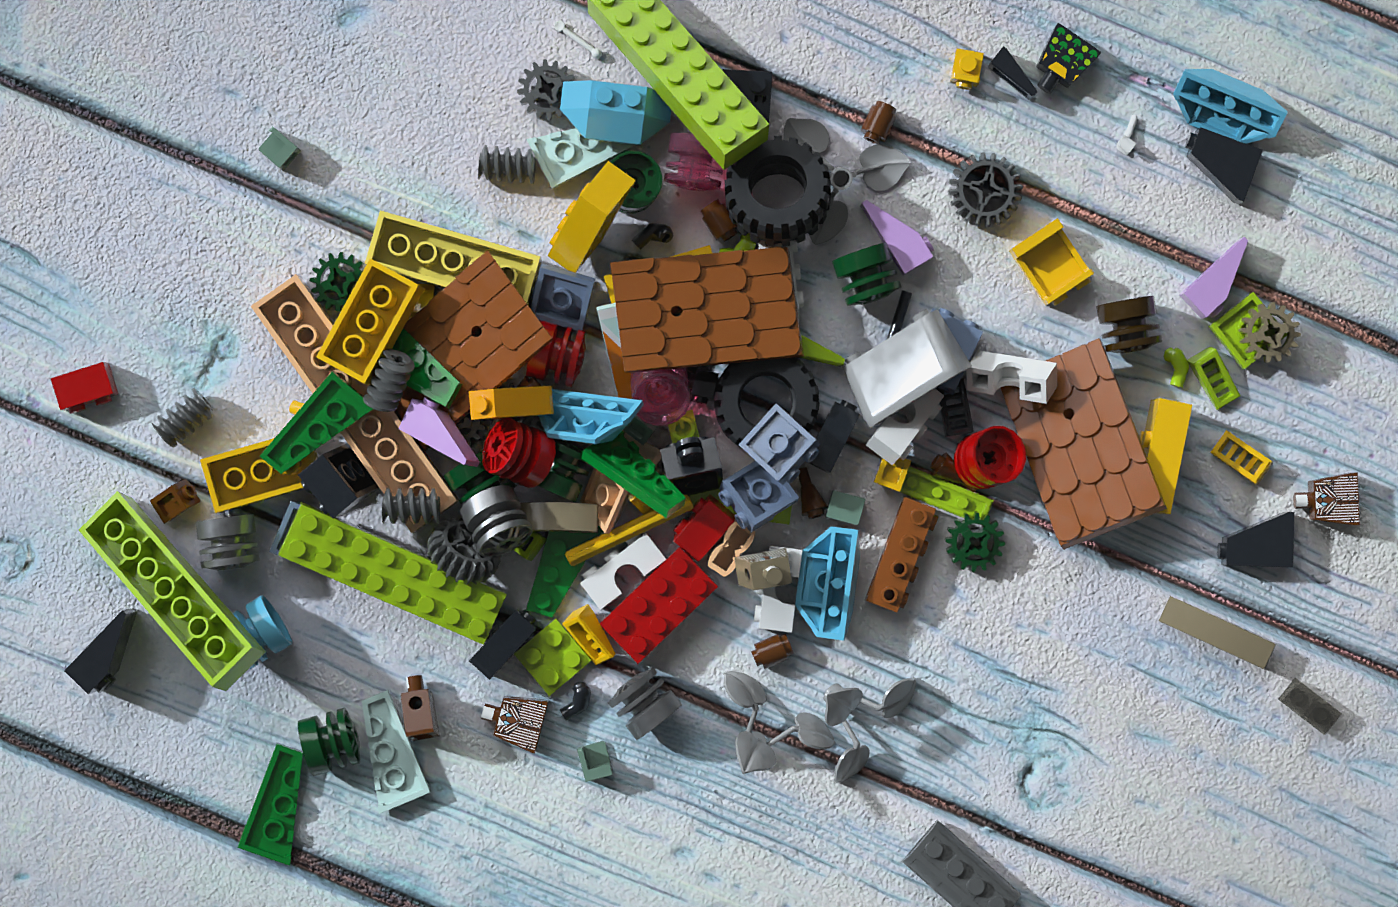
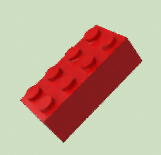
M678 547L601 621L600 625L639 664L717 589L718 585L681 547Z

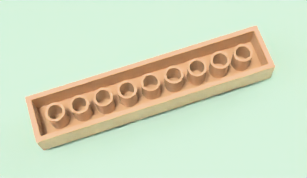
M295 274L251 306L312 393L334 371L363 397L365 394H368L367 388L369 385L358 381L316 357L334 323L320 303L316 301L317 299L299 275ZM373 409L340 432L384 494L386 489L390 488L392 496H395L397 489L401 488L403 495L406 496L409 488H412L414 495L418 496L420 488H423L426 496H429L431 489L435 488L437 496H440V514L459 502L456 494L452 491L416 438L398 429L402 419L396 410L383 412ZM411 516L406 523L411 533L417 532L426 525L423 516H421L418 524L413 522Z

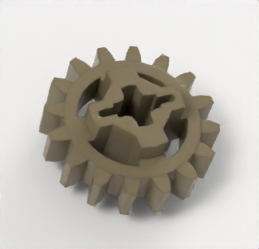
M1271 302L1268 305V309H1266L1262 303L1258 305V312L1254 309L1248 311L1251 318H1242L1241 321L1246 324V327L1238 330V332L1245 334V338L1240 340V344H1248L1245 352L1250 353L1254 351V360H1259L1264 356V363H1270L1273 356L1274 360L1279 362L1282 360L1281 354L1286 357L1291 355L1289 347H1298V344L1293 340L1301 336V333L1294 330L1300 323H1292L1291 319L1294 313L1285 314L1286 306L1282 305L1276 309L1275 302ZM1271 315L1279 317L1284 323L1276 322ZM1258 319L1259 325L1256 331L1252 333L1253 325ZM1268 329H1274L1275 334L1271 335V337H1266L1264 332ZM1284 333H1287L1286 341L1282 345L1281 339ZM1255 342H1260L1266 345V348L1269 351L1261 349L1256 345Z

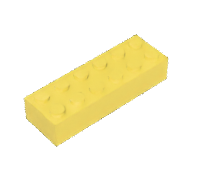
M380 210L365 264L367 265L369 259H372L404 277L445 288L456 279V276L488 250L529 306L542 258L534 254Z

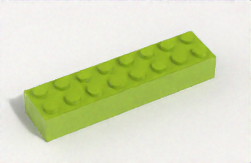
M588 0V14L723 170L768 140L769 123L661 0Z
M117 491L79 529V532L212 687L227 691L265 653V650L132 497Z
M301 502L278 553L279 556L483 645L507 595L505 591L482 581L477 585L473 582L466 585L463 580L456 582L454 577H446L444 571H437L438 565L432 564L430 558L337 517L333 519L323 511Z

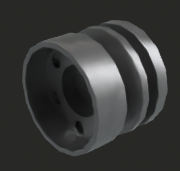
M499 485L481 491L465 502L460 509L467 529L473 532V542L477 545V550L483 557H494L512 551L522 545L533 533L532 526L527 521L525 512L520 510V501L514 489L509 485Z
M254 514L195 522L197 539L211 541V547L200 550L199 554L212 553L213 560L201 562V569L208 568L219 571L242 568L255 561H260L259 554L246 555V549L258 547V543L245 542L244 536L256 532Z
M653 667L636 674L617 689L613 698L608 701L611 708L620 702L625 704L616 713L618 717L629 712L632 713L633 717L627 722L626 727L636 740L658 726L682 705L671 690L661 695L656 692L664 683L662 678L652 685L649 683V680L657 674Z

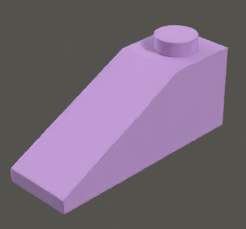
M868 200L861 203V208L881 241L887 243L891 257L902 276L933 258L931 252L934 251V248L926 236L922 238L918 232Z
M1245 237L1240 238L1179 295L1201 319L1207 316L1213 318L1224 308L1221 303L1227 299L1248 243Z
M424 397L423 400L412 399L398 429L463 465L478 467L480 461L449 414L438 408L440 404L427 397Z

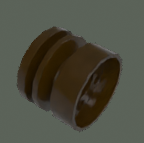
M1154 296L1132 298L1096 306L1099 324L1113 326L1112 331L1101 335L1102 339L1115 337V343L1104 345L1106 353L1124 354L1146 350L1162 342L1161 335L1148 336V331L1160 329L1159 324H1146L1145 319L1157 314Z

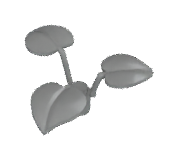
M787 119L784 126L783 140L789 141V137L798 139V144L800 145L806 142L812 146V154L815 152L820 154L826 150L829 145V133L823 124L813 119ZM873 145L866 148L860 154L859 160L863 168L850 172L841 166L834 168L822 156L823 164L827 165L830 171L829 179L834 189L831 192L830 209L827 211L824 223L818 224V231L813 235H809L815 245L825 243L834 238L844 228L848 219L847 206L841 201L833 200L839 190L847 189L851 185L853 177L864 173L863 179L868 187L877 191H884L893 187L900 180L905 170L909 167L910 160L895 148L886 145Z
M736 671L724 672V685L731 700L741 707H752V714L746 731L740 732L735 740L736 755L742 774L753 771H766L773 768L776 764V756L771 746L792 732H798L799 740L811 748L827 749L835 744L834 737L826 724L814 714L806 712L799 713L795 717L796 726L790 727L766 743V738L763 734L751 732L759 710L758 705H763L766 702V694L762 686L747 674Z
M914 676L913 678L902 679L889 687L883 696L881 704H876L862 698L863 693L859 688H843L840 684L836 683L827 689L823 697L826 702L825 721L829 726H836L842 723L853 741V748L844 751L838 760L834 775L836 783L847 780L857 774L867 763L870 750L866 745L860 746L857 737L846 720L849 714L854 711L859 703H862L876 710H883L882 716L884 718L898 715L907 707L914 695L916 678Z

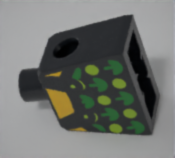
M1057 23L1036 65L1038 69L1045 73L1037 86L1048 94L1052 93L1058 83L1068 88L1097 59L1101 51L1060 23Z

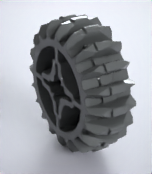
M984 152L980 153L979 162H977L974 155L969 156L970 166L962 160L960 167L964 171L954 169L952 172L959 179H950L948 182L951 186H956V189L948 191V195L957 196V199L952 200L950 205L956 206L960 204L961 208L956 211L957 216L965 211L968 214L964 218V222L968 223L973 216L975 217L974 226L976 227L980 225L981 219H984L985 227H990L991 218H993L996 225H1000L1002 223L1000 215L1007 220L1011 217L1007 208L1012 211L1018 209V206L1012 200H1022L1021 195L1014 193V191L1023 189L1021 184L1014 185V181L1020 178V174L1011 176L1010 172L1015 166L1011 164L1005 169L1003 165L1007 159L1003 157L999 163H996L995 153L991 154L989 161H986V154ZM986 168L981 181H964L970 172ZM994 171L999 173L1004 179L1007 191L994 183ZM988 179V189L993 193H988L987 197L983 199V192L977 187H982ZM963 189L976 196V209L966 201ZM989 199H1006L999 209L984 212Z
M462 517L458 521L455 518H451L449 521L443 520L433 529L428 539L427 555L432 557L431 563L438 565L437 571H444L446 577H454L456 582L463 580L466 585L470 582L476 585L480 581L486 582L498 569L502 555L494 557L481 556L477 550V545L473 542V532L467 529Z

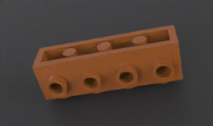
M903 497L865 601L894 612H898L899 607L904 609L909 597V593L905 592L909 582L914 583L919 567L915 566L918 556H924L929 542L925 540L928 530H934L938 520V515H935L936 508Z

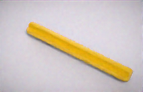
M684 495L686 497L684 506L667 519L655 510H651L612 529L610 534L603 533L566 551L565 555L569 564L575 566L692 510L694 507L690 497Z

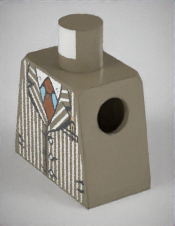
M786 548L734 557L738 585L751 590H760L792 583Z

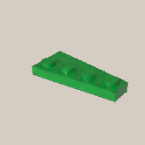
M599 525L598 533L549 531L526 610L548 617L554 616L585 563L583 561L575 566H571L565 552L601 535L603 530Z
M276 743L237 848L290 866L303 751Z

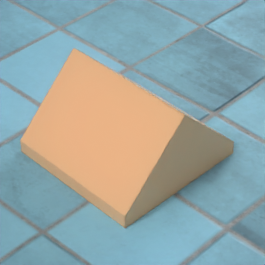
M594 468L580 502L598 505V525L605 534H610L621 516L630 493Z

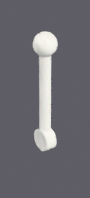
M558 20L554 23V29L557 32H563L592 53L593 58L599 59L602 56L601 49L593 48L565 27L563 21Z

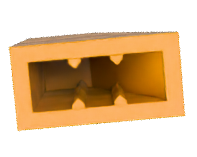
M552 386L469 391L471 420L554 414Z

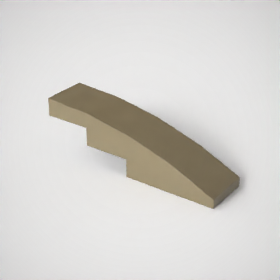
M1172 596L1169 597L1159 619L1161 623L1264 670L1276 644Z

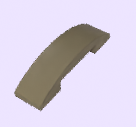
M565 502L520 503V510L525 512L527 521L530 522L533 531L598 533L597 504Z

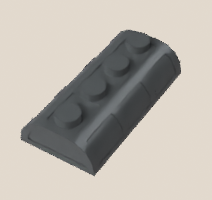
M939 820L933 823L901 861L952 907H1013L1021 895L1019 891Z

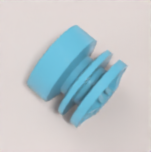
M261 595L246 604L249 618H246L238 610L233 612V615L265 650V653L259 658L262 662L268 659L265 649L266 645L276 654L293 644L284 622L265 596ZM258 660L250 667V669L258 665Z

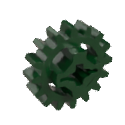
M340 252L338 258L329 253V261L326 262L321 258L319 259L320 269L312 268L317 276L309 280L316 284V287L311 289V293L320 294L316 300L318 303L327 301L325 304L326 309L330 310L335 305L336 312H341L342 306L345 305L351 294L350 291L353 284L357 283L363 272L360 269L364 263L359 261L355 264V256L352 254L348 259H345L344 252ZM340 264L349 265L355 271L346 273L342 270ZM329 269L330 274L327 280L322 281L325 272ZM337 273L347 280L343 283V291L340 287L334 285L338 281ZM334 291L338 293L340 300L331 299L326 293Z
M975 511L973 517L970 518L965 512L963 513V521L955 518L954 522L957 526L955 528H947L948 532L952 535L951 537H945V542L951 544V546L946 548L947 554L955 553L951 560L953 563L960 560V568L963 570L967 565H970L971 571L975 572L977 566L980 565L985 571L987 570V562L995 565L996 562L993 557L995 555L1002 557L1003 555L998 548L1005 546V541L999 539V537L1004 535L1002 529L995 530L999 525L996 520L989 523V514L986 513L983 518H980L978 511ZM980 524L983 526L979 529L969 528L968 525ZM961 533L963 542L957 548V537ZM992 535L993 545L991 550L987 548V540ZM971 537L979 538L980 545L977 547L974 544L971 545L969 539ZM972 554L980 555L982 558L969 559L968 557Z

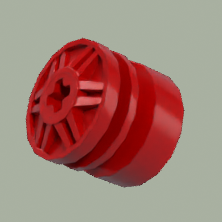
M539 320L553 341L528 362L526 376L544 381L549 370H554V383L559 384L562 374L567 373L565 386L572 388L581 372L585 357L586 331L578 330L575 341H572V328L568 327L563 338L557 337V324Z
M503 418L495 424L488 434L482 452V463L485 470L493 475H498L503 479H510L512 482L527 488H534L542 483L553 465L555 441L553 438H548L542 430L529 427L512 418Z
M991 426L964 437L957 445L954 453V466L959 478L966 485L974 489H989L1012 481L1023 471L1026 463V449L1022 439L1013 430L1005 426Z

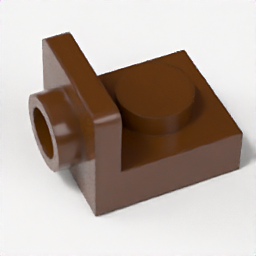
M184 479L168 487L151 499L150 502L165 524L187 509L200 503V499L195 488L187 479Z

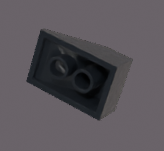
M348 443L322 454L298 474L304 489L317 498L321 510L333 519L342 515L379 489L377 483Z
M134 608L122 610L64 670L87 694L100 693L102 690L106 691L116 681L114 675L120 669L137 614Z

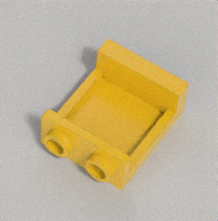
M1058 218L1009 250L1045 306L1051 302L1054 306L1068 298L1067 291L1073 287L1077 291L1091 282L1089 277L1094 274L1093 270L1087 267L1062 230L1064 226Z

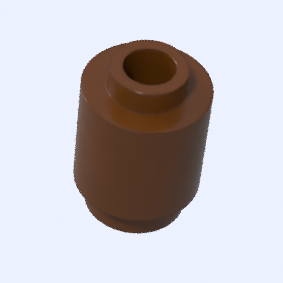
M876 101L875 106H871L861 128V132L865 134L863 138L874 144H879L880 141L885 142L896 119V108L885 102Z
M719 199L713 201L700 211L704 216L702 220L716 241L722 238L725 242L737 234L735 229L738 227V224L732 223L725 203L722 204Z
M776 634L755 643L756 649L751 651L757 667L763 664L764 669L789 659L788 656L794 654L786 634L781 636Z

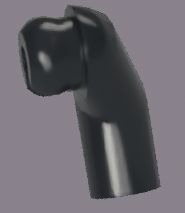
M650 223L632 241L641 250L650 241L670 242L673 239V232L665 224Z
M583 681L575 683L572 688L575 692L573 702L560 709L566 721L585 711L589 706L591 690Z

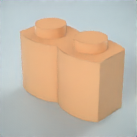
M735 521L726 531L723 543L719 544L712 551L708 560V567L723 577L729 575L736 567L734 557H739L741 553L749 548L754 540L755 531L750 533L747 527L742 529Z

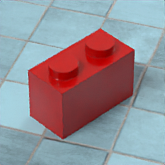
M107 362L97 363L50 378L60 410H69L70 414L86 410L85 405L93 402L96 403V406L112 402L111 397L118 395L113 374Z
M711 494L705 500L701 497L694 504L692 515L687 520L682 518L673 529L676 532L673 541L698 562L735 522V514Z

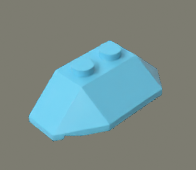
M1184 69L1173 92V96L1177 100L1189 125L1210 130L1245 144L1264 138L1276 137L1288 113L1264 90L1214 69Z
M593 80L563 82L560 110L585 139L641 145L670 123V107L652 88Z
M552 389L554 414L538 415L548 438L599 444L613 441L632 421L644 404L643 400Z
M831 526L802 550L795 606L816 637L845 641L853 614L860 563L859 530Z

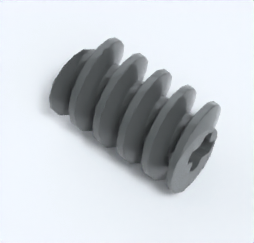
M484 145L479 156L478 180H480L484 172L488 181L492 179L495 173L497 181L500 182L506 174L508 182H513L517 175L520 183H524L528 176L530 183L534 184L536 157H533L531 149H528L526 155L522 156L520 148H517L515 154L511 155L509 147H506L504 153L500 154L498 146H495L491 154L487 145Z
M386 349L383 351L386 357L379 359L378 363L380 366L376 367L374 371L376 375L372 376L370 380L372 385L368 386V394L364 395L363 401L367 406L375 410L391 412L397 409L399 401L403 396V391L406 389V382L409 381L410 373L413 372L415 365L407 354L394 349Z
M192 388L193 399L184 395L183 398L186 403L184 406L176 401L174 403L177 409L176 412L167 408V419L158 415L157 419L160 425L156 426L151 423L160 437L173 448L177 446L176 438L182 441L186 439L184 430L193 434L195 432L193 424L201 427L203 426L202 417L207 420L212 418L210 410L213 411L211 405L195 388Z
M387 488L382 501V522L384 524L387 516H389L391 523L395 524L398 516H400L402 523L406 524L411 516L413 522L418 524L421 516H423L424 522L429 524L432 516H434L436 523L439 524L440 496H437L435 488L431 489L429 496H426L423 488H420L418 496L414 495L412 488H409L406 496L403 495L401 488H398L396 495L392 496L390 488Z

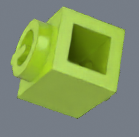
M686 406L670 410L671 415L666 416L672 443H677V441L688 437H699L693 410L687 411Z

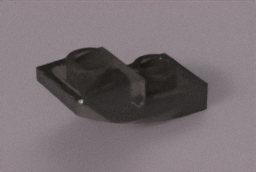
M1297 678L1293 679L1278 698V700L1324 735L1327 734L1342 715L1340 711Z

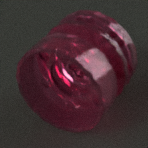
M671 133L668 153L680 158L679 161L666 162V168L678 172L665 173L664 182L692 191L720 190L721 181L712 179L710 176H722L723 170L712 166V162L716 161L693 134Z
M686 368L631 373V397L635 400H643L644 404L636 415L644 422L655 426L669 425L682 418L690 405V390Z

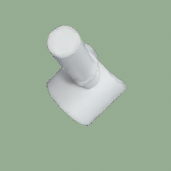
M1132 115L1127 130L1116 145L1117 149L1125 155H1128L1136 145V142L1130 139L1138 117Z

